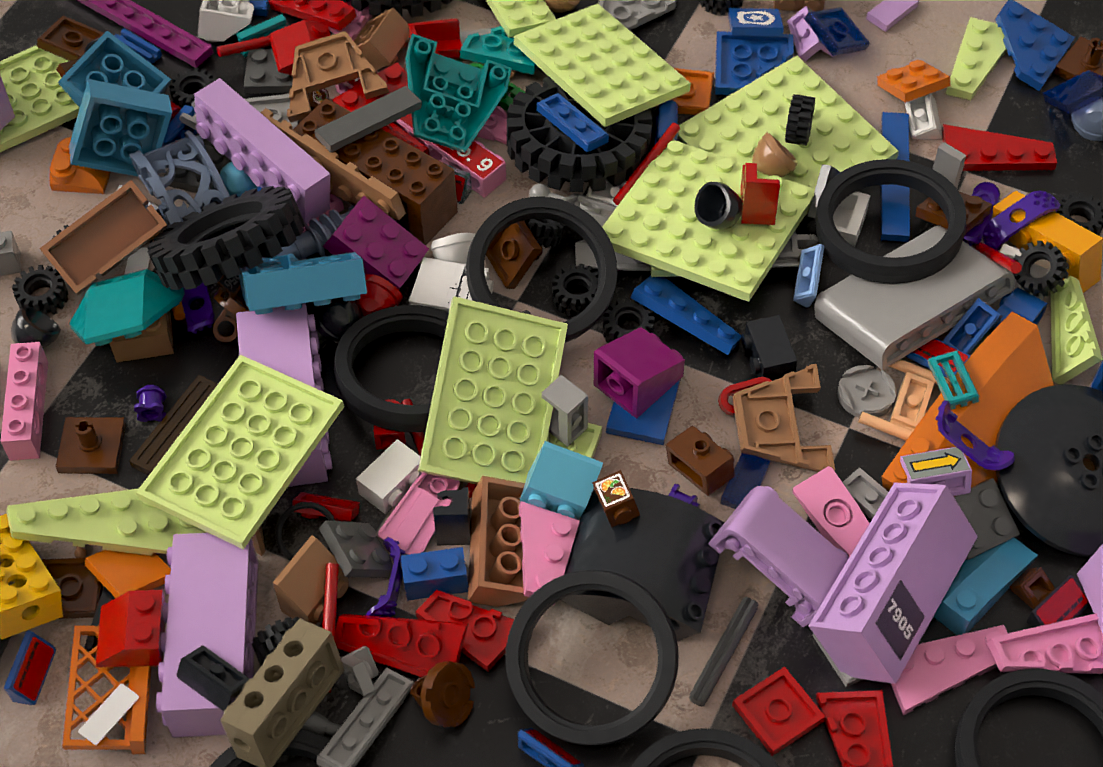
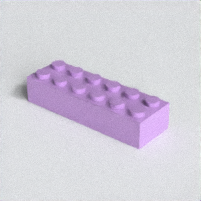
M217 79L194 94L196 130L200 137L211 142L215 149L221 155L224 154L238 170H243L256 186L262 188L268 186L289 188L306 224L309 223L310 219H316L330 209V173L222 79Z

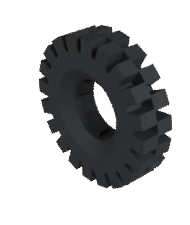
M550 77L543 78V86L536 81L526 86V93L520 91L513 98V104L509 105L507 111L506 145L510 159H515V167L521 173L529 171V179L537 183H541L548 177L547 187L561 190L563 184L567 181L570 182V192L583 193L584 183L588 182L592 192L606 190V180L613 187L625 183L626 176L630 177L650 152L652 116L650 111H642L604 127ZM559 93L590 120L602 126L604 131L609 134V141L586 152L567 135L557 131L554 128L555 125L537 111V103Z

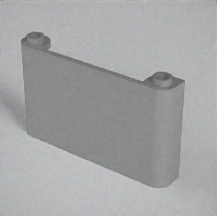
M935 226L883 257H906L924 252L937 244L947 230L942 226ZM963 241L956 257L945 268L932 276L918 281L889 284L864 280L854 275L845 278L818 294L814 306L815 318L883 370L953 328L978 298L987 305H990L1014 290L1015 278L1012 273Z

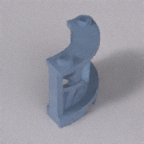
M190 130L184 132L186 137L148 153L142 154V152L136 151L129 154L139 179L151 196L154 195L157 200L160 199L162 204L158 205V209L168 226L174 222H183L182 217L193 211L202 212L203 206L214 201L221 204L224 198L230 196L215 165L206 152L200 135L195 136ZM166 168H169V174L167 176H159L160 173L166 174ZM175 168L187 169L201 175L200 185L194 199L188 193L179 189L166 191L165 188L175 178ZM210 182H212V184H213L215 190H214V189H210V190H209V188H210ZM177 199L184 200L180 207L175 206L174 202Z

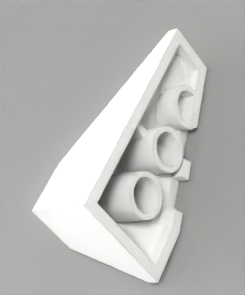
M203 0L199 13L197 38H203L209 42L225 41L251 23L254 12L253 4L249 3V0Z

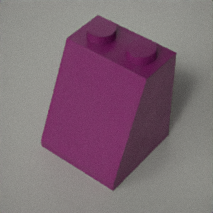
M640 327L594 351L593 385L637 419L684 376L685 359H683L678 351L671 350L663 344L658 336Z

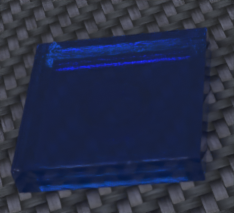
M842 7L808 12L804 18L832 56L864 51L870 45L867 38Z
M1087 70L1044 92V99L1046 102L1071 114L1103 97V76Z

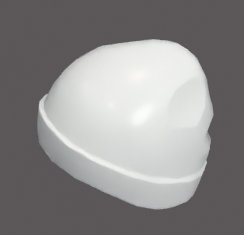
M458 233L432 241L431 251L434 258L466 264L468 251L475 233Z

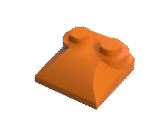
M71 137L61 140L57 144L50 165L49 184L51 190L104 194L111 172L72 165L69 152Z

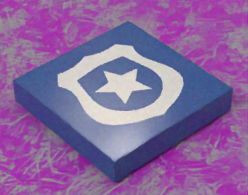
M729 8L728 10L729 24L733 36H783L784 27L779 9Z

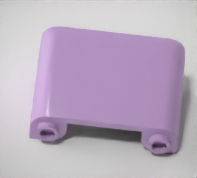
M757 486L752 489L708 543L719 554L724 549H730L735 552L733 557L736 560L745 557L788 595L789 598L785 603L790 607L795 605L796 608L791 617L802 627L810 624L849 559V556L843 550L832 545L782 501L774 489L768 486Z

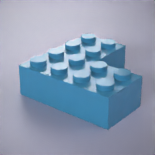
M356 252L297 260L294 254L262 258L264 263L252 269L248 267L241 268V274H239L241 292L249 311H255L257 315L271 313L275 307L284 306L285 310L302 308V303L314 302L315 306L332 303L331 299L343 297V301H354L360 299V294H367L363 259Z

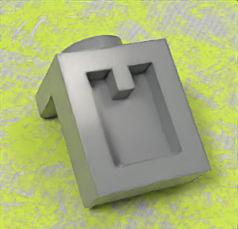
M363 646L341 658L345 669L343 673L350 689L363 696L375 690L371 679L376 677L379 671L368 647Z

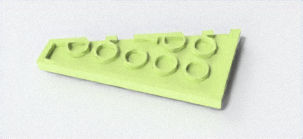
M138 489L8 505L6 512L13 539L52 543L54 540L73 542V546L85 547V544L102 546V550L151 556L154 553L167 554V548L173 545V534L207 532L138 499L136 494Z

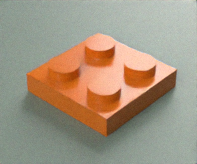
M922 60L912 61L907 66L888 70L887 73L877 76L879 87L905 103L951 86L950 76Z

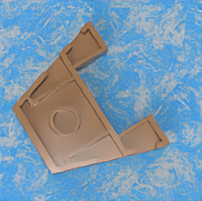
M346 31L295 46L292 69L293 83L289 93L290 106L287 109V117L290 123L302 120L312 112L308 93L360 78L366 99L389 93L385 81L380 78L375 68L367 61Z
M811 364L801 371L787 373L777 380L766 381L734 394L733 405L741 453L820 472L826 467H831L835 471L831 445L800 446L792 394L819 392L821 386L817 364Z

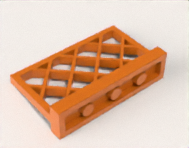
M74 625L62 744L63 750H131L132 754H145L152 666L128 667L130 674L118 682L109 673L114 667H96V660L93 657L97 655V646L90 652H87L80 645L81 636H96L98 638L99 626ZM79 653H81V654L83 655V657H82L80 660H79ZM89 661L99 672L85 682L77 673L78 669ZM104 676L114 687L100 697L91 686ZM78 683L80 687L76 690V684ZM129 683L128 688L139 695L137 701L125 713L126 722L122 718L118 721L125 729L124 740H110L106 735L97 745H94L88 739L71 740L72 730L81 722L85 723L89 719L88 717L103 704L120 684L126 686ZM86 691L96 702L82 712L75 705V699ZM75 713L78 717L73 720V714Z

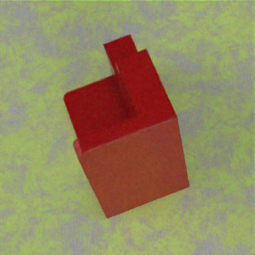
M457 18L408 23L409 41L411 35L415 34L437 42L436 54L451 59L460 58V49L463 45L460 40V23Z
M745 163L742 168L741 199L743 211L741 214V224L775 225L780 180L757 179V163Z

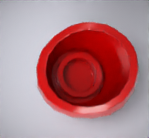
M365 274L367 294H360V299L354 300L358 304L362 315L366 316L381 309L398 306L403 296L393 284L375 274Z

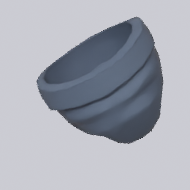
M1090 96L1081 100L1074 107L1071 113L1072 123L1082 137L1093 141H1103V97Z

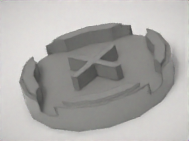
M861 365L847 370L842 375L837 395L839 403L852 415L860 417L863 411L880 417L888 413L893 407L897 389L894 380L887 372L882 369L880 372L874 369V366Z

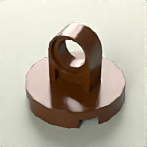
M219 287L213 297L224 309L214 323L213 333L218 340L230 342L238 335L236 313L249 311L242 297L234 292H231L228 296L225 294L226 289ZM222 321H229L234 325V333L230 336H223L218 331V325Z
M443 661L432 667L426 676L418 679L412 685L410 692L418 705L422 707L425 717L432 725L445 728L449 726L456 727L467 719L473 708L474 701L469 699L470 688L475 689V682L470 670L464 664Z

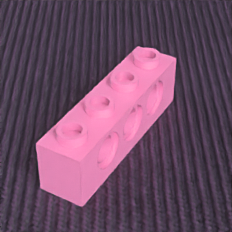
M40 342L16 343L10 346L0 440L10 461L40 458L48 360Z

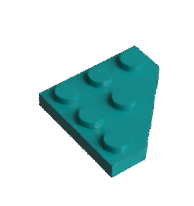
M502 26L491 28V33L480 36L478 33L468 35L460 49V58L472 62L485 64L488 59L511 67L512 70L533 75L538 67L514 45V37L509 38Z

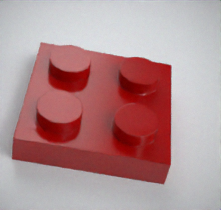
M785 666L734 699L732 703L734 709L771 756H774L825 720V715Z

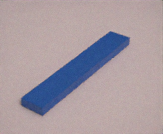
M882 112L881 135L899 151L897 160L909 161V113ZM881 185V240L909 242V187Z

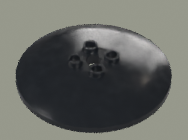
M1074 384L1053 385L1029 394L1017 403L1005 417L998 431L995 447L1000 451H1011L1015 456V461L1004 469L996 470V476L1002 494L1010 509L1031 533L1060 551L1079 557L1091 558L1103 544V391ZM1083 458L1093 462L1095 471H1090L1084 466Z

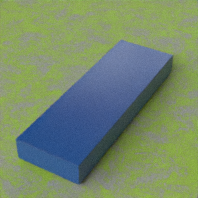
M559 93L537 103V111L586 152L609 141V134Z

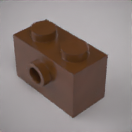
M693 425L665 444L668 464L707 496L735 477L734 457L731 452L726 448H721L713 442L709 434L701 432Z

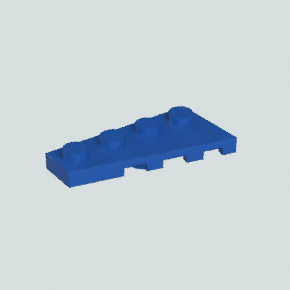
M650 275L634 289L630 297L726 355H729L741 340V335L732 327L724 323L665 277H651Z

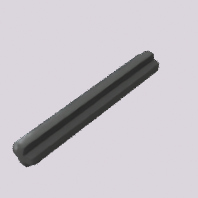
M749 597L742 599L690 692L689 700L692 703L701 707L706 704L758 609L757 601Z

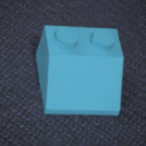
M545 441L528 472L520 502L522 501L579 520L586 509L594 489L592 482L598 479L603 462Z

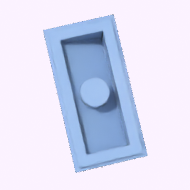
M823 244L801 251L793 301L804 307H810L817 296L824 252Z

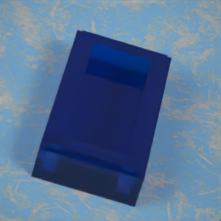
M742 453L734 469L735 477L728 482L720 504L736 509L752 489L762 485L771 461Z

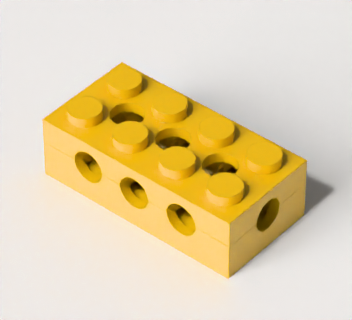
M7 514L1 515L0 638L2 640L63 617L61 590L29 540L13 539Z

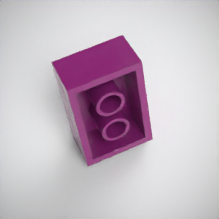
M365 196L359 200L323 245L333 255L356 252L363 259L365 274L380 276L393 284L398 290L429 250L426 245Z

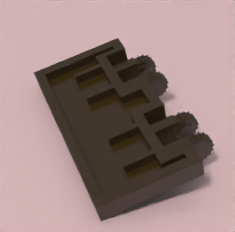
M198 375L129 460L131 467L149 476L218 384Z

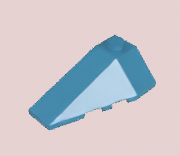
M1013 537L969 560H965L933 617L956 635L968 633L1009 589L1012 583L1034 562L1038 555Z

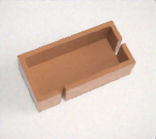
M130 180L39 249L73 291L80 295L93 282L98 281L95 275L100 272L102 276H105L154 239L159 233L163 232L168 225L152 205L148 206L147 209L144 207L148 204L147 198L135 183Z

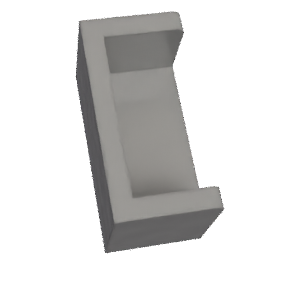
M560 375L542 392V398L556 408L551 416L549 433L568 447L588 428V395Z

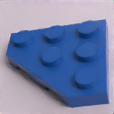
M1008 0L995 21L998 28H1002L1004 33L1003 42L1009 57L1012 56L1016 67L1014 71L1017 78L1040 91L1075 37L1018 2Z
M717 31L715 94L731 95L792 59L794 53L793 34H783L781 37L733 36L731 32Z

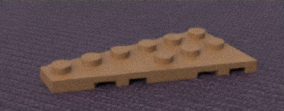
M265 108L260 112L330 173V194L355 204L365 196L387 215L397 220H400L406 214L398 192L373 176L367 179L358 171V167L353 163L349 162L345 165L338 160L339 156L336 152L330 153L322 143L306 133L300 136L292 128V124L286 120H283L281 123L273 118V112Z

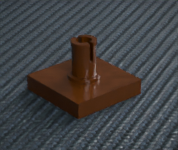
M1081 36L1056 65L1054 73L1100 96L1103 93V40L1098 45L1099 38L1088 40Z
M523 220L510 225L500 232L491 242L486 256L506 289H515L534 260L540 258L539 256L543 253L542 245L540 247Z
M65 417L56 462L57 472L69 474H118L126 429L124 417Z

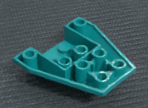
M412 34L405 58L408 88L422 101V108L411 113L414 137L465 153L506 93L512 68L488 59L482 69L436 54L437 42Z
M149 269L93 282L69 324L75 334L86 345L95 343L96 346L105 345L112 342L114 337L122 335L126 339L133 338L142 334V330H145L170 309L179 305L185 294L184 289L173 290L170 287L166 288L163 286L158 274Z

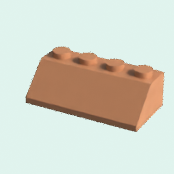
M482 476L472 493L468 601L472 603L500 607L527 601L529 598L524 596L523 549L520 537L521 517H519L520 498L525 483Z

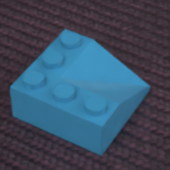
M106 31L58 83L80 108L88 79L160 94L166 93L171 79L109 31Z
M88 79L69 144L71 164L138 177L129 154L136 151L145 154L162 147L172 116L169 95Z

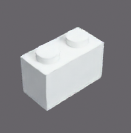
M397 439L356 478L359 495L386 514L392 507H396L412 484L422 474V472H418L421 456Z

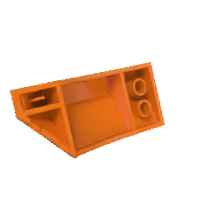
M1011 312L964 363L979 394V402L973 404L972 401H968L967 406L963 407L958 404L951 411L958 416L956 420L986 445L989 447L995 446L1001 424L1012 408L1029 394L1054 385L1038 325ZM957 372L955 377L963 394L968 393ZM949 382V383H948V386H949V388H950V390H951V393H952L953 397H955L956 395H955V393H954V391H953V388H952V386H951V384H950V382ZM942 393L923 416L883 473L882 486L886 490L890 491L894 483H907V476L900 462V456L956 447L938 431V420H935L939 414L938 408L945 400ZM961 436L963 443L969 448H973L971 441ZM964 454L972 469L971 487L994 478L996 483L998 482L996 470L982 468Z

